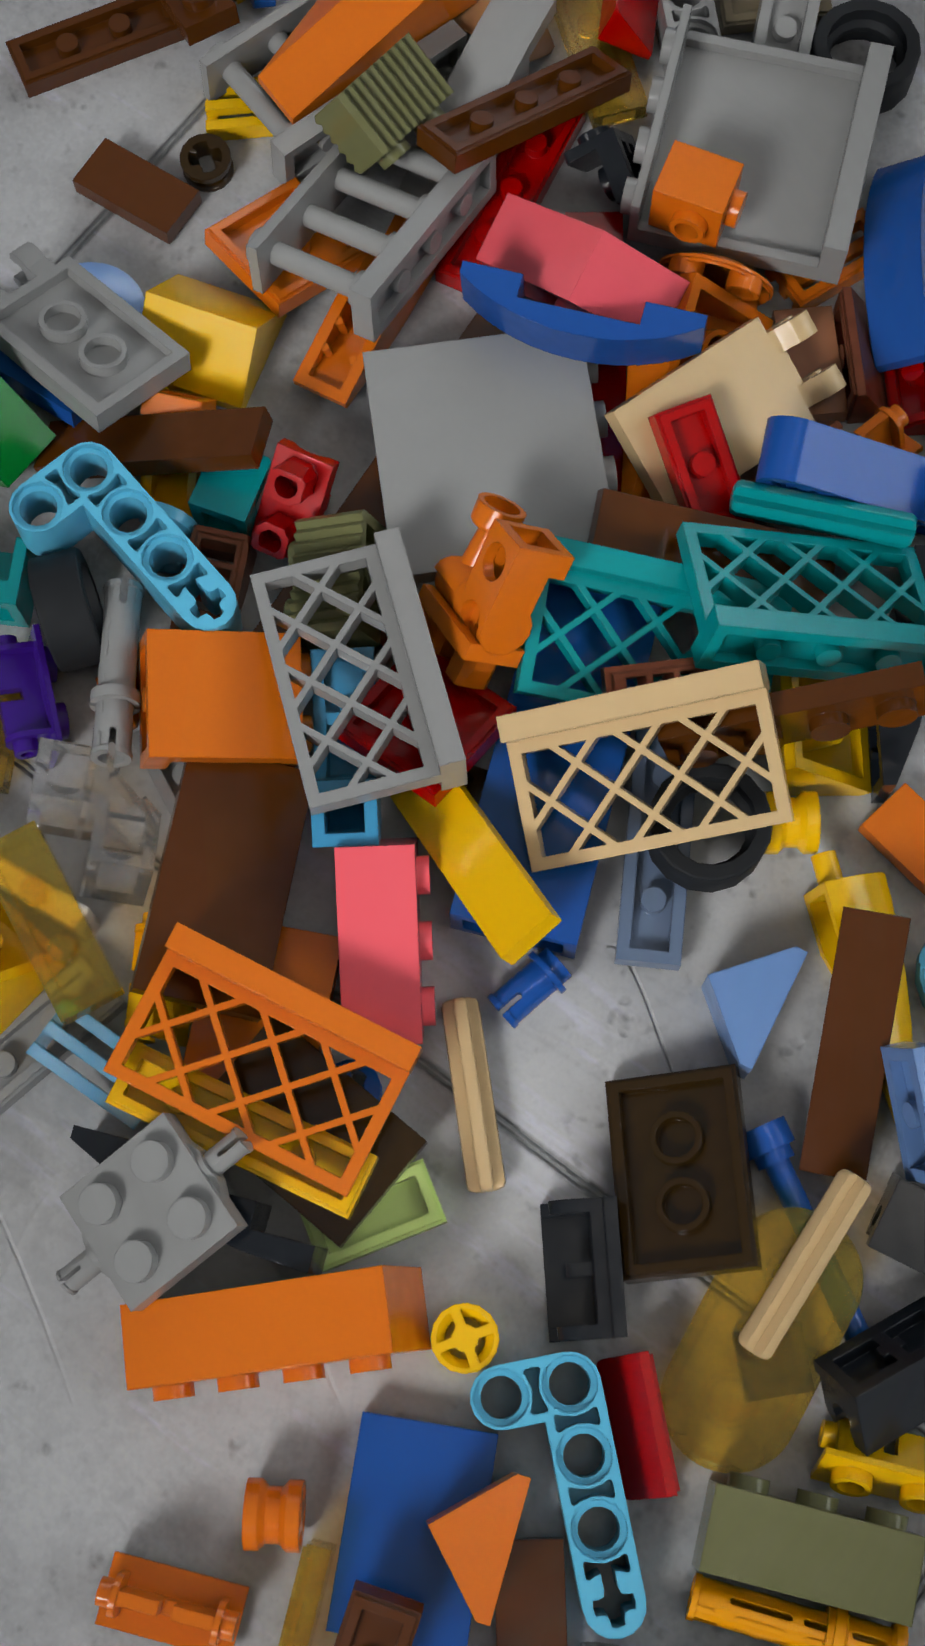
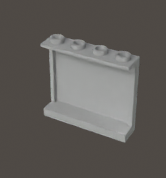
M683 4L678 27L667 26L662 42L659 64L668 65L665 77L654 76L651 83L646 113L655 114L652 127L640 126L633 157V163L642 164L639 177L627 176L623 190L620 213L630 215L627 240L681 252L717 254L734 259L747 266L838 285L850 246L894 46L871 42L865 64L859 65L689 30L692 5ZM675 140L744 164L739 190L748 192L747 200L736 228L724 227L716 249L701 243L681 241L670 232L648 225L653 189Z
M506 333L362 352L386 529L395 527L400 529L418 594L420 592L419 583L435 581L437 571L434 566L440 559L451 555L462 556L478 529L471 519V512L479 493L482 492L503 496L522 507L527 514L523 524L549 529L556 536L588 542L598 490L602 488L618 490L613 455L603 456L600 438L608 437V421L604 416L606 414L605 403L603 400H593L591 384L598 383V364L550 354L529 346Z

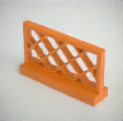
M177 922L165 944V947L168 949L103 1071L226 1135L234 1127L239 1128L248 1137L244 1141H251L254 1150L348 1197L423 1048ZM177 968L199 980L207 1008L170 1019L163 992ZM211 986L235 999L216 1004ZM247 1004L260 1012L268 1039L230 1051L219 1013ZM157 1008L161 1023L145 1027L154 1009ZM210 1016L221 1054L184 1066L173 1028ZM271 1017L295 1030L276 1036ZM164 1031L175 1069L147 1077L125 1066L139 1039ZM305 1035L319 1041L328 1070L290 1082L279 1044ZM270 1047L282 1085L244 1097L233 1059ZM331 1048L356 1061L336 1067ZM224 1062L235 1101L208 1109L195 1102L187 1074ZM367 1066L391 1078L377 1106L351 1114L339 1075ZM178 1077L183 1095L160 1083ZM331 1078L343 1117L305 1129L293 1090ZM285 1093L296 1132L273 1140H268L256 1134L247 1105ZM238 1108L243 1126L220 1114ZM373 1115L359 1141L354 1121ZM346 1124L354 1153L342 1177H339L316 1165L307 1136ZM299 1139L304 1158L280 1145Z

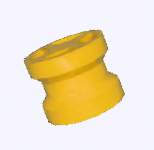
M763 791L771 812L777 811L773 791ZM801 791L796 797H790L795 821L772 825L771 841L764 854H778L783 848H797L802 854H816L818 852L821 834V813L819 797L816 791Z
M470 1303L455 1304L442 1311L433 1324L430 1336L432 1351L439 1363L450 1371L461 1374L478 1372L489 1365L497 1353L500 1340L497 1324L491 1314L482 1307Z

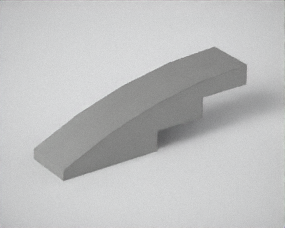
M491 0L447 81L454 92L439 105L442 110L447 113L526 77L529 73V57L556 14V0ZM406 170L399 189L420 198L423 194H429L438 182Z

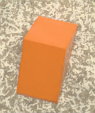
M516 1472L507 1474L426 1520L475 1621L487 1626L491 1625L531 1481L530 1477Z

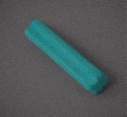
M743 479L738 480L734 484L729 501V512L734 516L900 549L907 548L912 544L917 528V517L913 513Z

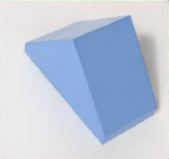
M797 946L708 974L701 986L728 1063L736 1064L740 1077L743 1079L752 1071L808 953Z

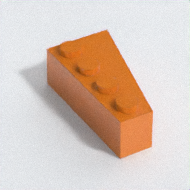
M379 1265L155 1300L142 1311L131 1312L126 1304L120 1305L127 1391L152 1388L153 1402L195 1396L194 1382L217 1379L218 1393L260 1387L259 1373L282 1370L283 1383H292L325 1378L324 1364L349 1361L350 1374L391 1369V1355L431 1349L421 1267Z

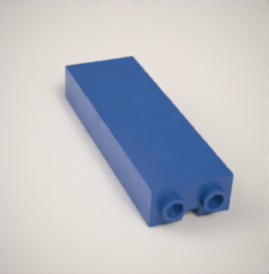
M549 583L545 606L561 628L585 612L586 609L571 587ZM589 592L596 603L608 596ZM617 598L601 609L621 641L647 624L631 600ZM651 605L657 616H659L662 612V607ZM591 617L564 634L585 666L611 649V646ZM543 623L539 642L550 636ZM652 630L626 647L637 664L649 662L655 640V634ZM554 641L537 653L532 681L557 686L575 674V671ZM616 655L590 672L602 692L600 669L622 665ZM517 668L515 669L507 701L517 707V712L561 703L513 693ZM626 679L627 688L636 686L632 679ZM581 680L568 687L588 692ZM614 735L600 738L585 762L615 782L622 771L628 745ZM499 738L494 746L479 806L562 919L532 949L542 951L547 947L555 955L574 959L599 860L532 873L506 743H501ZM585 742L562 747L576 756ZM550 749L526 754L531 781L549 794H552L571 763ZM579 770L560 801L590 820L610 789L582 770ZM534 795L537 813L539 814L546 802ZM613 803L598 825L605 832L607 831ZM555 808L541 828L546 856L569 852L584 830L583 827ZM592 834L583 849L601 846L604 842ZM455 892L449 913L450 927L486 937Z

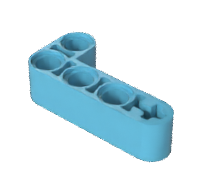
M83 442L69 448L22 483L12 493L9 501V514L26 548L35 555L42 556L71 548L94 531L134 578L144 586V589L179 629L242 631V617L236 594L231 585L115 455L102 444ZM101 475L106 477L101 484L95 487L85 488L81 486L84 480L91 476ZM42 513H56L55 517L45 525H31L34 518ZM138 518L145 520L142 527L133 532L119 531V527L130 519ZM178 562L186 565L183 571L174 577L157 575L158 571L168 563ZM200 594L202 603L213 615L217 616L221 613L222 615L216 619H213L207 613L200 616L195 600Z
M559 1352L499 1364L483 1370L474 1380L470 1390V1405L474 1415L483 1425L494 1430H510L540 1423L545 1425L579 1603L587 1624L596 1634L607 1639H623L634 1634L642 1625L646 1615V1595L603 1385L596 1365L587 1356L578 1352ZM563 1363L578 1365L585 1372L588 1379V1388L585 1395L580 1401L573 1404L558 1402L552 1396L549 1389V1378L552 1371ZM496 1376H506L512 1379L518 1385L521 1392V1402L518 1409L506 1418H496L489 1415L481 1403V1391L484 1384ZM578 1434L594 1436L599 1441L602 1449V1459L599 1466L593 1472L586 1475H577L569 1471L563 1460V1451L566 1443ZM593 1507H604L611 1510L616 1519L614 1537L609 1543L601 1547H592L585 1544L578 1535V1523L581 1516ZM624 1554L626 1564L624 1566L611 1564L614 1582L621 1594H631V1600L625 1601L620 1605V1617L609 1619L604 1608H593V1601L604 1597L601 1573L597 1567L585 1573L583 1564L584 1562L608 1563Z

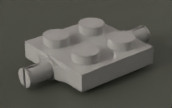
M163 1112L62 1194L59 1198L81 1231L86 1248L66 1266L56 1271L57 1280L66 1281L61 1284L62 1288L69 1294L75 1295L83 1286L102 1272L111 1279L131 1312L142 1311L244 1230L248 1224L229 1197L223 1173L245 1155L253 1151L254 1148L251 1141H244L248 1138L246 1134L239 1128L234 1127L229 1134L206 1151L191 1140L175 1114Z

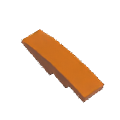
M395 214L385 234L389 235L394 231L398 232L407 219ZM367 253L357 273L361 270H366L376 257ZM436 267L375 343L354 334L351 305L348 303V297L338 293L293 379L294 384L348 408L366 383L362 352L389 349L430 282Z

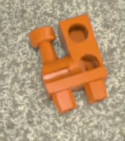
M489 492L479 493L473 507L471 519L478 529L462 556L451 555L440 559L434 566L437 571L435 576L436 588L434 585L423 583L418 594L422 608L429 615L427 626L435 653L440 656L452 657L445 673L457 686L480 690L487 688L497 665L512 668L518 667L524 654V650L520 646L524 644L532 629L531 614L548 579L564 581L575 559L549 529L523 524L527 514L522 507L503 496Z

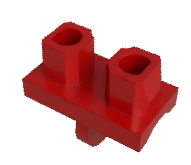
M286 438L280 440L275 449L251 534L252 547L278 560L285 557L288 558V547L295 540L294 533L297 531L294 522L297 519L324 515L330 502V493L340 462L329 457L310 453Z

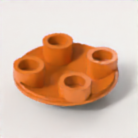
M682 252L668 254L659 260V264L675 274L698 272L755 309L770 301L774 294L773 286L767 279L749 266L725 256L706 252Z

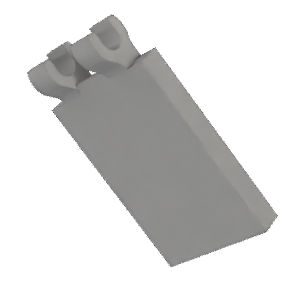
M30 242L9 253L10 259L19 265L22 271L14 276V281L19 286L18 289L8 294L0 287V350L97 432L100 433L191 370L190 352L70 256L54 264Z

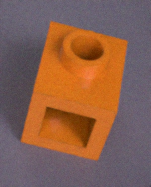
M675 140L653 189L648 225L670 232L681 241L701 243L716 249L724 227L736 228L747 200L748 192L739 190L744 164Z

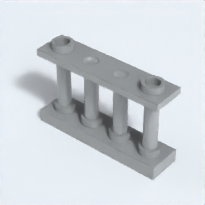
M290 0L228 41L216 43L205 56L199 59L204 96L208 100H216L227 93L226 89L231 87L274 136V138L270 139L273 175L281 184L295 177L299 181L303 180L334 145L331 143L330 135L323 133V127L315 122V115L334 98L295 124H292L252 76L265 68L317 0ZM452 19L417 42L446 81H448L466 46L467 34Z
M334 144L264 226L257 228L250 236L246 245V257L249 261L253 290L264 294L283 270L344 295L348 297V303L351 305L354 334L375 343L496 192V155L454 174L427 152L411 145V148L393 164L438 182L429 194H423L419 198L365 176L370 168L362 174L354 172V165L347 162L346 155L339 153L338 145ZM347 195H350L406 218L407 221L398 232L394 231L387 235L336 214L334 211ZM318 232L373 255L376 258L366 270H361L356 274L306 253L301 249Z

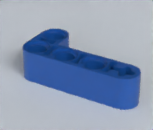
M778 415L767 419L756 482L913 513L917 517L916 533L925 535L924 456L801 417Z

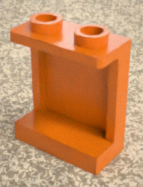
M149 628L145 630L138 645L139 692L141 693V707L139 711L140 769H166L171 762L280 763L294 768L298 765L264 632ZM278 633L280 640L285 633ZM298 637L286 655L285 662L288 666L310 677L309 653H301V637ZM291 682L294 697L296 698L302 687ZM302 711L300 714L301 723L313 729L311 715H303ZM306 740L308 751L310 753L313 743Z

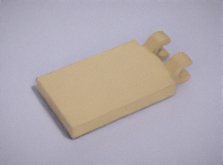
M807 309L794 317L792 315L787 316L768 330H765L759 317L745 322L702 350L701 353L696 354L604 414L653 500L678 505L648 417L711 394L737 472L741 476L759 463L767 419L769 417L784 415L815 421L808 408L830 397L847 385L836 363L823 371L821 368H818L801 378L786 351L818 331Z

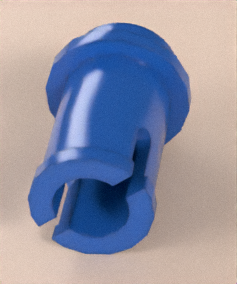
M547 947L538 955L531 951L528 954L531 961L493 994L491 993L487 996L488 1000L498 1011L517 995L522 996L520 1000L502 1014L514 1029L519 1025L520 1021L556 990L561 994L564 993L566 988L563 984L572 977L566 967Z

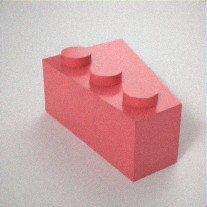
M510 193L507 194L476 257L477 260L490 267L523 274L525 297L532 301L639 325L646 302L677 308L690 284L684 278L605 230Z
M418 837L384 838L380 840L379 845L334 847L341 1006L415 1044H423L424 1026H436L435 986L423 987L422 961L433 960L432 921H420V895H431L429 855L418 856Z

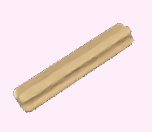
M454 998L442 1004L441 1013L466 1187L472 1193L493 1192L505 1187L506 1178L480 1004L476 998Z
M846 1169L837 1172L740 1332L739 1343L746 1350L764 1360H768L773 1356L869 1197L872 1186L866 1180Z

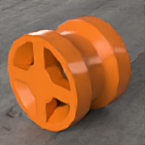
M248 1478L242 1515L243 1551H258L265 1544L280 1545L286 1553L301 1552L306 1514L305 1479H290L284 1486L269 1485L264 1478Z

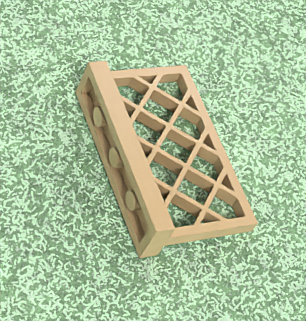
M754 660L496 717L500 741L507 745L532 873L795 821L769 690L771 689L766 664L760 660ZM756 705L761 733L746 755L714 735L730 710ZM715 714L706 729L691 720ZM680 722L701 736L680 769L649 749L665 724ZM650 728L641 742L627 734V732ZM613 735L635 749V752L615 782L585 762L600 738ZM585 742L576 756L562 747ZM709 742L741 762L720 795L688 775ZM763 745L769 770L753 761ZM550 749L571 763L552 794H549L531 781L526 754ZM643 756L675 776L654 808L623 788ZM748 768L772 783L777 811L750 816L727 801ZM579 770H582L610 789L590 820L560 801ZM682 782H685L714 802L697 827L684 829L662 814ZM534 795L546 802L539 814L537 813ZM618 795L649 815L634 839L622 842L598 827ZM555 808L583 827L584 830L569 852L546 856L541 828ZM721 808L737 817V819L712 823ZM656 821L672 831L647 836ZM592 834L606 843V845L583 849Z

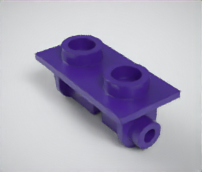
M39 624L32 625L28 642H17V637L14 635L0 636V695L20 693L21 700L0 702V715L6 747L14 751L16 759L36 757L40 754L39 748L45 747L48 763H53L56 760L62 741L69 738L70 725L65 703H55L52 683L57 682L58 668L48 646L43 645Z

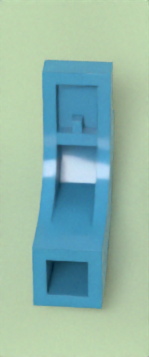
M375 647L351 648L375 660ZM310 649L311 674L326 653V650ZM338 657L321 683L350 698L366 671ZM313 694L314 730L326 735L342 708ZM338 739V740L336 741V742H338V743H340V744H342V745H344V746L350 748L351 750L355 751L354 749H352L351 747H349L348 745H346V744H345L344 742H342L341 740ZM314 744V752H315L316 749L318 748V746ZM329 752L315 774L319 793L348 786L358 767ZM369 774L365 781L377 779V777ZM381 798L311 816L312 848L379 845L381 840Z

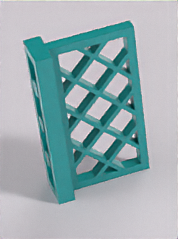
M682 521L676 537L699 632L691 646L695 668L713 670L760 660L766 664L768 675L832 680L922 660L925 673V579L914 547L908 546L907 548L900 549L872 542ZM701 547L716 548L732 560V562L723 569L701 552ZM757 554H774L789 565L791 569L782 575L758 557ZM817 559L831 560L849 573V575L841 581L815 561ZM872 566L898 568L903 585L898 587ZM743 569L766 586L768 590L761 596H758L733 576ZM799 575H802L826 593L827 596L819 603L795 585L793 581ZM859 581L886 602L878 609L851 589V587ZM719 590L740 607L716 605L712 595ZM779 596L800 613L778 611L769 603ZM835 602H838L857 618L838 617L829 608ZM894 607L915 624L895 622L886 614Z
M554 535L575 559L564 581L548 579L531 614L532 629L527 640L521 645L524 654L517 667L513 693L561 703L603 694L590 672L615 655L622 665L637 664L626 647L651 630L671 660L693 657L691 648L682 654L662 623L678 611L694 615L682 563ZM733 576L758 596H761L768 590L758 580ZM549 583L571 587L586 609L585 612L561 628L545 606ZM719 590L712 595L716 605L740 607ZM589 592L608 596L596 603ZM779 596L769 603L778 611L791 612L792 606ZM617 598L633 601L647 622L646 625L623 641H621L601 611L602 608ZM651 605L668 609L657 616ZM591 617L611 646V649L585 666L564 634ZM543 623L550 636L539 642ZM555 641L575 671V674L557 686L532 681L537 653ZM768 675L771 689L773 675ZM662 676L653 677V681H659ZM632 679L637 686V680ZM581 680L588 692L568 687Z

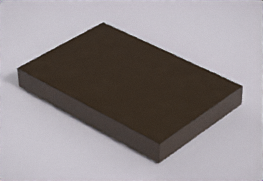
M271 1018L276 1036L294 1030L286 1024ZM264 1027L249 1044L268 1039ZM303 1037L279 1044L290 1082L328 1070L324 1054ZM270 1047L238 1057L234 1061L243 1092L253 1095L282 1085ZM225 1071L218 1080L231 1086L227 1071ZM346 1073L339 1075L351 1114L379 1104L380 1101ZM331 1078L293 1090L303 1121L316 1126L343 1117ZM285 1093L261 1100L291 1114ZM391 1111L370 1152L378 1156L379 1160L350 1220L336 1215L260 1177L258 1178L337 1246L342 1248L428 1143ZM373 1115L354 1121L359 1141ZM346 1124L326 1130V1132L351 1143Z
M736 1064L605 1081L615 1196H617L623 1282L626 1284H637L762 1270L740 1073Z

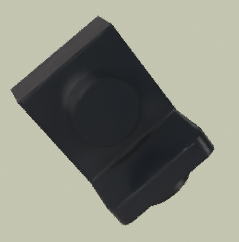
M607 125L599 126L583 133L577 139L578 146L568 150L563 155L567 166L583 172H589L602 165L603 167L598 170L600 184L606 196L612 202L616 201L618 205H621L627 176L638 178L642 164L633 163L636 144L632 135L614 127L610 128Z

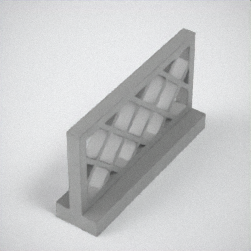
M399 527L375 532V544L250 575L311 816L440 783L442 791L468 784L466 757ZM367 567L371 584L359 603L331 590L341 573ZM296 586L310 593L311 596L296 618L293 619L271 607L267 592ZM375 600L377 601L380 614L370 610ZM322 601L350 614L335 639L307 626ZM361 621L386 633L387 641L375 660L346 646ZM276 625L287 630L281 640L279 639ZM298 637L326 650V653L310 677L288 666L285 662L286 655ZM391 656L396 672L385 667ZM338 657L366 671L350 698L321 683ZM377 678L401 689L404 698L390 719L361 704ZM291 682L302 687L296 698L294 697ZM313 694L342 708L326 735L306 726L300 720V714ZM407 714L409 715L413 731L401 725ZM353 715L383 730L366 757L336 742ZM393 736L418 748L423 767L395 773L378 764L377 761ZM306 740L318 746L311 758ZM329 752L358 767L348 786L319 793L315 774ZM369 774L377 777V779L365 781Z

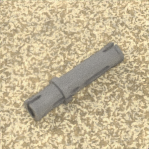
M122 578L110 579L103 586L104 606L98 685L90 691L89 705L95 711L90 760L97 765L107 767L109 743L114 742V768L124 767L132 762L133 715L139 713L141 707V693L135 689L142 599L145 589L140 582L128 579L126 602H121Z

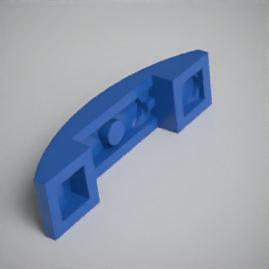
M924 155L877 169L867 199L863 246L864 287L871 348L875 368L879 373L925 362Z
M462 261L460 279L463 299L493 326L529 346L572 360L617 366L658 364L701 353L708 315L646 302L640 325L525 299L523 274Z

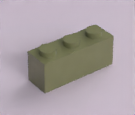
M729 1470L726 1484L709 1479L692 1565L698 1571L912 1627L925 1555V1537L907 1531L908 1516L870 1506L866 1507L864 1519L837 1513L840 1500L838 1498L800 1488L797 1489L795 1501L768 1495L771 1481Z

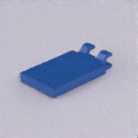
M362 1412L326 1631L338 1633L357 1579L424 1603L423 1613L412 1646L468 1645L472 1613L426 1520L492 1483L499 1434Z

